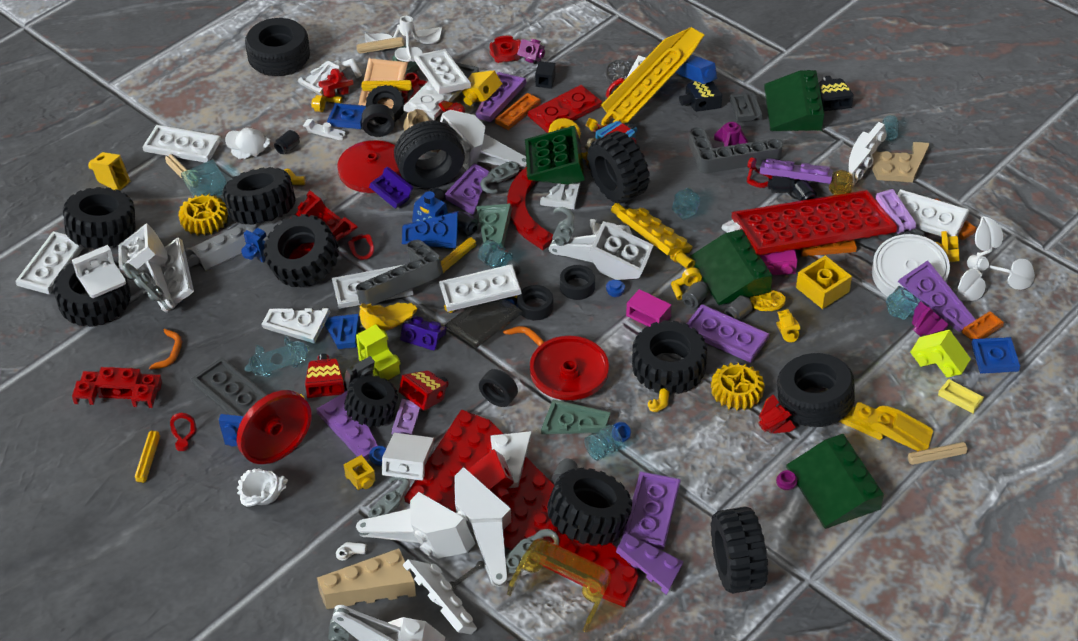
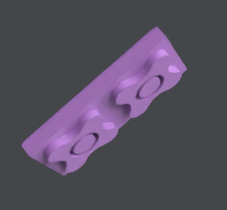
M767 158L766 161H762L760 174L830 184L833 170L828 166H817L807 163L794 165L792 161Z
M703 304L700 305L687 322L690 328H695L698 334L703 336L707 344L750 363L765 345L770 335Z
M640 471L632 500V511L625 526L623 537L627 533L657 549L664 550L681 479Z

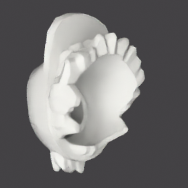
M253 128L230 131L225 137L226 145L232 149V155L238 159H246L251 155L257 157L266 147H270V139L264 137L260 131Z
M259 468L247 470L241 476L242 480L238 481L239 486L237 489L239 491L237 494L240 495L241 503L246 507L268 505L274 502L281 491L286 488L285 484L288 482V479L285 476L278 477L272 471Z

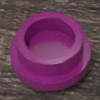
M784 470L777 476L776 483L783 490H792L797 485V478L792 471Z

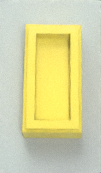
M950 379L946 381L938 393V396L973 414L984 399L983 396Z

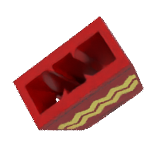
M320 354L318 355V360L309 362L305 381L307 398L335 396L345 392L343 378L336 359H329V355Z
M427 370L404 374L401 378L399 393L422 410H427L444 399L449 383L446 377L439 378Z

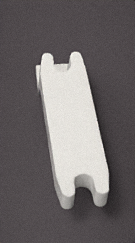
M307 119L303 125L308 133L336 140H343V136H346L345 131L331 128L330 123L320 125L316 124L313 119Z

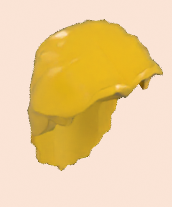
M398 302L387 307L362 303L359 316L361 324L365 329L376 324L381 330L388 331L412 318L418 308L413 303Z

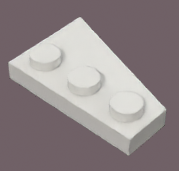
M305 308V310L294 311L293 309H269L262 322V327L315 344L330 314L329 308H322V310Z
M531 431L491 436L492 450L495 449L503 455L513 477L514 483L509 488L519 486L528 444L531 439Z

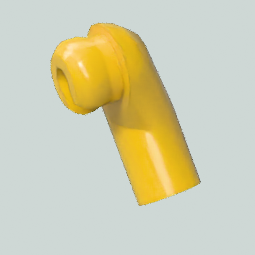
M664 388L660 389L659 399H653V402L649 400V410L659 412L668 406L669 391Z

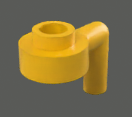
M316 95L311 101V107L314 108L315 112H323L326 102L342 103V97L328 98L324 95Z
M688 268L683 272L681 278L671 282V287L677 300H682L681 285L691 286L693 283L702 280L699 269Z

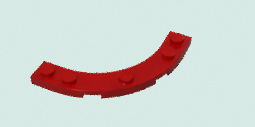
M526 167L515 177L508 191L507 204L510 203L512 207L510 220L525 239L541 250H545L550 246L553 234L538 225L527 211L525 204L526 194L538 181L528 180Z

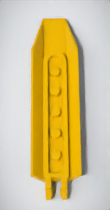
M690 27L665 38L601 104L607 113L601 120V125L609 124L612 118L615 119L613 122H629L690 58L705 35Z

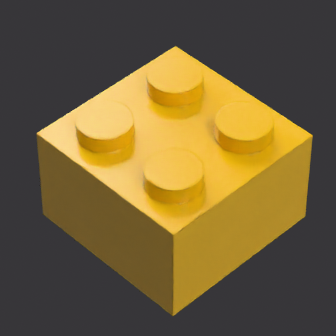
M825 255L798 272L796 288L823 309L850 292L852 276Z

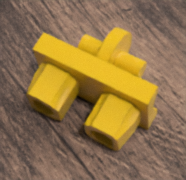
M941 231L942 244L936 243L945 251L949 262L960 261L959 249H955L958 248V236L947 237V231Z
M789 309L777 312L780 321L776 322V325L783 339L789 343L795 342L799 337L798 330H800V325L798 321L792 316Z

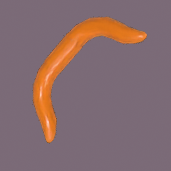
M517 326L503 331L507 335L526 334L538 346L544 343L539 335L525 326Z
M166 328L163 329L166 336L175 340L174 346L166 360L152 364L149 370L165 368L176 361L182 347V339L178 333Z

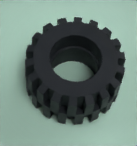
M361 375L359 378H354L353 382L349 385L344 403V409L347 411L346 414L352 417L353 421H358L359 424H365L368 427L372 425L379 427L380 424L385 425L393 417L398 400L397 389L393 387L391 382H387V379H382L377 375Z

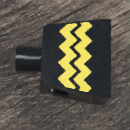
M825 76L819 82L823 111L852 108L854 94L843 79H832L831 76Z
M693 81L686 85L685 95L679 96V101L682 106L690 104L696 112L719 109L722 107V93L713 81L706 84Z

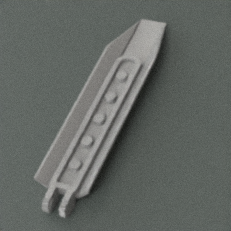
M319 189L312 191L322 199L323 203L327 201V198ZM307 194L296 198L294 207L280 218H275L273 221H266L261 224H240L191 248H185L188 267L200 263L204 271H208L241 255V250L246 245L243 234L246 230L253 232L256 228H260L268 236L270 231L273 232L277 224L280 225L282 223V220L286 218L288 220L297 213L298 206L301 202L304 203Z

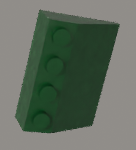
M800 70L764 84L770 131H822L824 111L816 70Z
M575 125L525 139L528 180L565 185L576 184L585 180L581 142Z
M742 229L724 233L690 255V258L695 261V268L699 269L704 283L718 305L733 302L739 296L749 298L771 292L772 274L761 257L756 254Z
M844 434L825 439L786 465V468L795 474L799 489L825 529L881 510L884 494Z

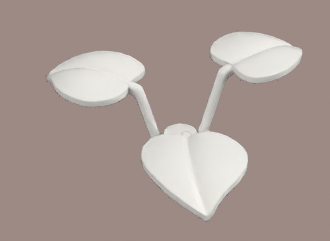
M402 16L393 37L389 34H369L365 32L366 42L396 38L400 31L403 36H406V48H398L395 51V57L401 61L415 62L414 55L422 54V50L418 47H409V35L413 32L415 40H420L423 44H434L440 40L442 27L415 31L413 18L411 16Z
M981 217L975 234V244L984 252L971 255L967 260V266L970 270L966 271L962 276L956 293L960 301H975L982 297L986 284L981 278L982 273L980 271H984L987 268L1010 273L1008 284L1017 290L1026 289L1034 282V269L1031 262L1027 259L1021 258L1014 261L1011 270L989 265L988 259L983 255L992 252V247H999L1003 241V231L1000 225L991 218Z

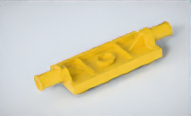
M615 203L612 206L611 212L617 215L623 223L629 225L666 255H670V259L675 263L678 262L686 269L694 267L695 261L685 254L690 253L693 246L684 237L674 233L672 228L662 224L659 218L650 215L647 209L641 207L639 209H625L620 203Z

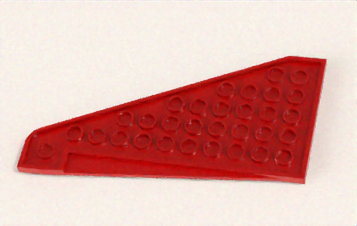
M461 410L425 464L423 481H414L404 496L405 502L410 504V500L420 492L456 513L455 475L463 467L466 470L470 469L491 452V436L503 433L489 419ZM525 457L519 486L507 489L511 496L504 503L511 509V523L503 530L504 547L512 551L521 540L535 535L538 531L542 529L553 530L559 537L557 549L552 550L554 540L552 537L546 536L541 540L537 553L531 561L585 587L587 591L607 601L626 607L638 583L636 568L616 553L617 548L612 543L602 546L600 544L590 546L588 543L581 544L575 539H569L566 534H561L558 531V527H554L547 512V504L554 484Z

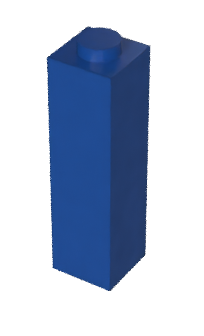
M691 55L675 72V74L701 84L718 79L715 63L695 55Z

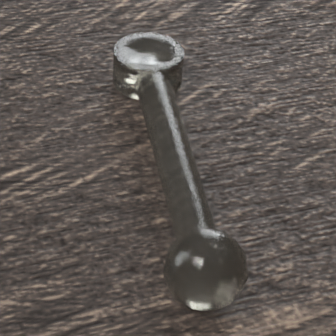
M478 561L474 568L455 582H449L452 586V591L456 589V585L475 571L483 569L485 566L484 562Z

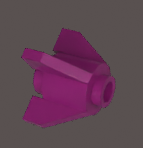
M736 122L724 124L714 134V140L723 141L724 147L748 143L741 130V126Z
M921 301L915 306L912 321L914 328L912 330L920 337L923 334L926 336L945 331L949 326L947 322L942 318L940 319L930 307H927Z

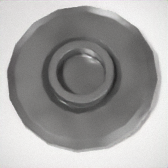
M614 60L606 66L605 77L611 84L619 78L625 80L633 65L626 60Z

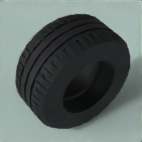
M266 19L254 25L245 37L248 62L252 68L264 75L284 76L292 74L301 69L310 57L307 31L301 24L291 19Z
M424 121L411 126L402 133L394 148V158L400 174L406 182L420 188H433L446 184L459 173L465 160V152L456 131L450 125L439 121ZM440 150L431 158L419 159L426 152Z
M823 353L801 355L788 362L778 375L779 405L790 412L791 416L789 418L800 425L808 427L829 426L843 419L853 408L855 401L854 375L848 365L837 357ZM810 387H825L829 389L821 393L803 391Z

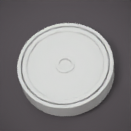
M914 234L898 235L886 240L877 249L873 259L872 277L877 288L892 300L906 304H918L920 300L898 283V280L928 260L947 283L950 270L949 259L945 251L929 238Z

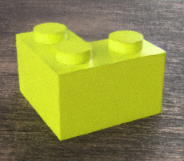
M375 324L356 335L359 361L369 356L375 361L373 376L377 375L388 381L400 374L399 365L401 362L396 354L393 355L390 352L387 344L388 335L384 330H381Z
M950 329L919 337L910 351L920 367L936 363L946 378L962 374L971 360Z

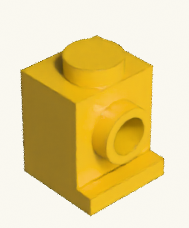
M362 455L344 464L345 477L352 482L357 490L362 488L369 489L374 481H376L373 468Z

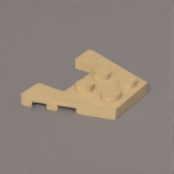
M913 142L912 154L890 153L888 151L877 152L876 149L875 153L872 154L874 161L871 166L876 179L913 182L928 151L929 143Z

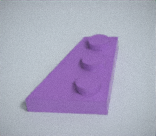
M474 163L444 194L446 200L474 216L476 206L483 191L480 182L488 175L489 171Z
M625 533L616 550V553L634 568H640L647 574L646 578L650 582L655 581L662 587L661 591L666 595L684 562Z

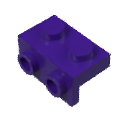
M386 167L383 174L372 181L369 186L395 209L408 201L413 191V187L389 167Z
M413 316L403 323L400 340L434 351L437 349L438 339L446 335L447 327L441 326L438 322H427L422 317Z

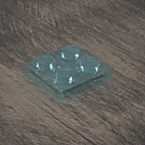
M213 159L181 173V177L193 197L195 195L198 197L202 194L207 196L209 193L211 196H219L223 194V188L227 183Z

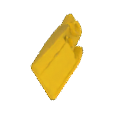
M857 402L852 419L868 425L875 431L916 451L929 448L933 433L931 427L898 409L889 406H879L875 409Z

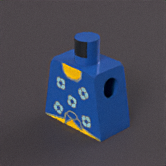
M425 192L414 204L412 222L448 214L445 202L435 198L433 192Z

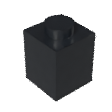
M539 61L535 73V87L552 89L556 76L555 63Z

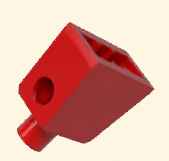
M493 449L468 469V471L501 501L506 502L511 496L507 489L513 485L514 480L503 455Z

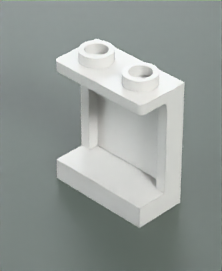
M394 433L382 457V475L423 481L426 461L433 454L434 438Z

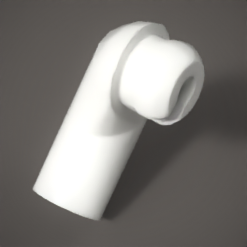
M346 542L337 549L336 557L343 561L354 554H366L367 544Z

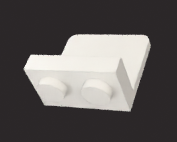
M108 245L72 259L76 276L91 298L98 297L126 284L124 276L114 263L112 252Z

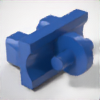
M256 228L253 232L246 230L243 233L246 245L241 250L242 256L250 260L258 257L261 262H264L266 258L264 256L265 241L263 239L267 237L266 232L260 228Z

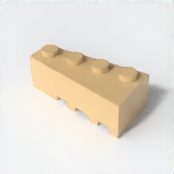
M400 549L317 577L319 592L326 609L335 608L337 605L352 606L356 602L363 601L373 603L376 599L388 598L393 600L397 599V596H416L414 579L410 571H407L403 566L405 560Z

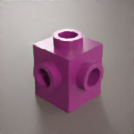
M531 38V41L522 39L517 55L525 58L526 62L534 64L535 61L539 62L543 59L545 46L541 45V41Z

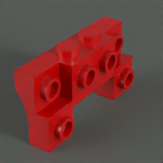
M101 367L99 372L83 371L80 381H76L72 399L74 404H78L81 398L88 399L90 405H94L98 393L99 398L131 399L133 407H137L138 401L148 403L149 408H153L156 395L161 390L162 379L161 375L141 374L140 369Z

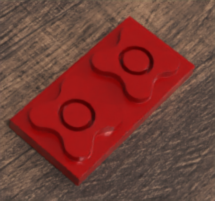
M579 85L528 111V117L549 133L548 131L553 121L561 118L575 121L602 107V101L583 85Z

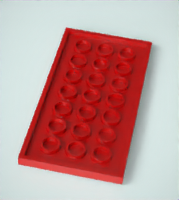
M868 190L734 211L731 217L734 223L740 225L757 255L802 249L828 243L834 244L840 241H852L858 238H870L876 235H887L897 232V225Z

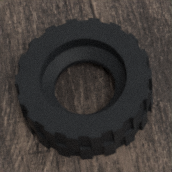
M380 85L372 89L368 97H366V108L377 104L382 98H390L394 102L391 109L394 113V122L400 119L404 113L405 104L401 92L391 85ZM375 116L371 118L376 123L384 124L388 121V119L383 116Z

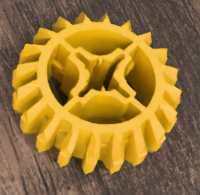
M209 193L207 196L202 194L198 197L195 195L194 198H188V201H184L183 206H180L178 216L180 224L185 231H189L190 234L196 233L197 236L199 234L205 236L206 233L219 232V228L224 227V224L227 223L228 211L225 202L221 198H217L216 195L211 196Z
M730 362L728 366L723 365L721 369H717L716 373L713 374L710 388L712 396L715 397L716 402L721 403V407L727 405L728 409L734 407L737 411L739 408L745 410L747 406L752 408L754 404H758L763 397L765 385L763 376H760L759 371H754L753 366L748 368L747 364L740 365L738 362L736 365H733Z

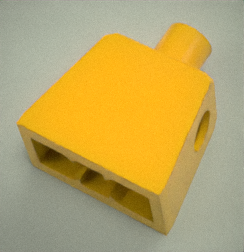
M495 70L471 73L468 78L471 82V88L462 90L465 96L464 102L471 106L474 102L486 101L503 84Z
M102 152L90 160L88 164L89 169L93 170L97 181L113 190H122L131 182L121 155Z

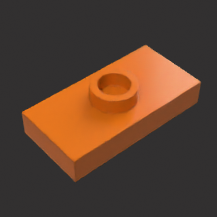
M989 311L965 326L962 333L970 340L984 339L1002 328L1004 322Z

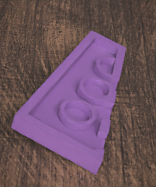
M497 72L503 84L486 101L481 102L476 111V117L491 122L527 84L526 78Z
M928 260L898 280V283L926 306L930 307L958 332H961L965 326L976 320Z
M346 391L317 408V414L357 457L362 455L367 461L371 449L378 445L367 425H361L358 421H353L352 417L346 414L347 411L344 409L348 392Z

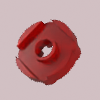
M499 36L495 38V42L490 43V55L497 63L518 61L520 56L517 53L521 41L519 39L517 41L514 40L512 36Z

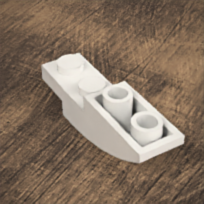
M878 122L870 133L862 132L854 144L849 158V175L851 183L853 182L852 185H855L863 177L865 171L872 166L874 161L872 154L875 153L877 147L887 136L885 124Z

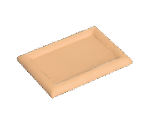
M369 58L364 81L404 80L408 62ZM361 90L358 105L366 106V97H368L371 91ZM382 98L377 104H383L392 109L394 102L390 98Z

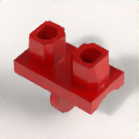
M337 68L331 70L327 80L318 81L319 87L323 88L324 96L328 98L335 97V89L341 95L349 94V86L353 85V80H348L344 73L340 72Z

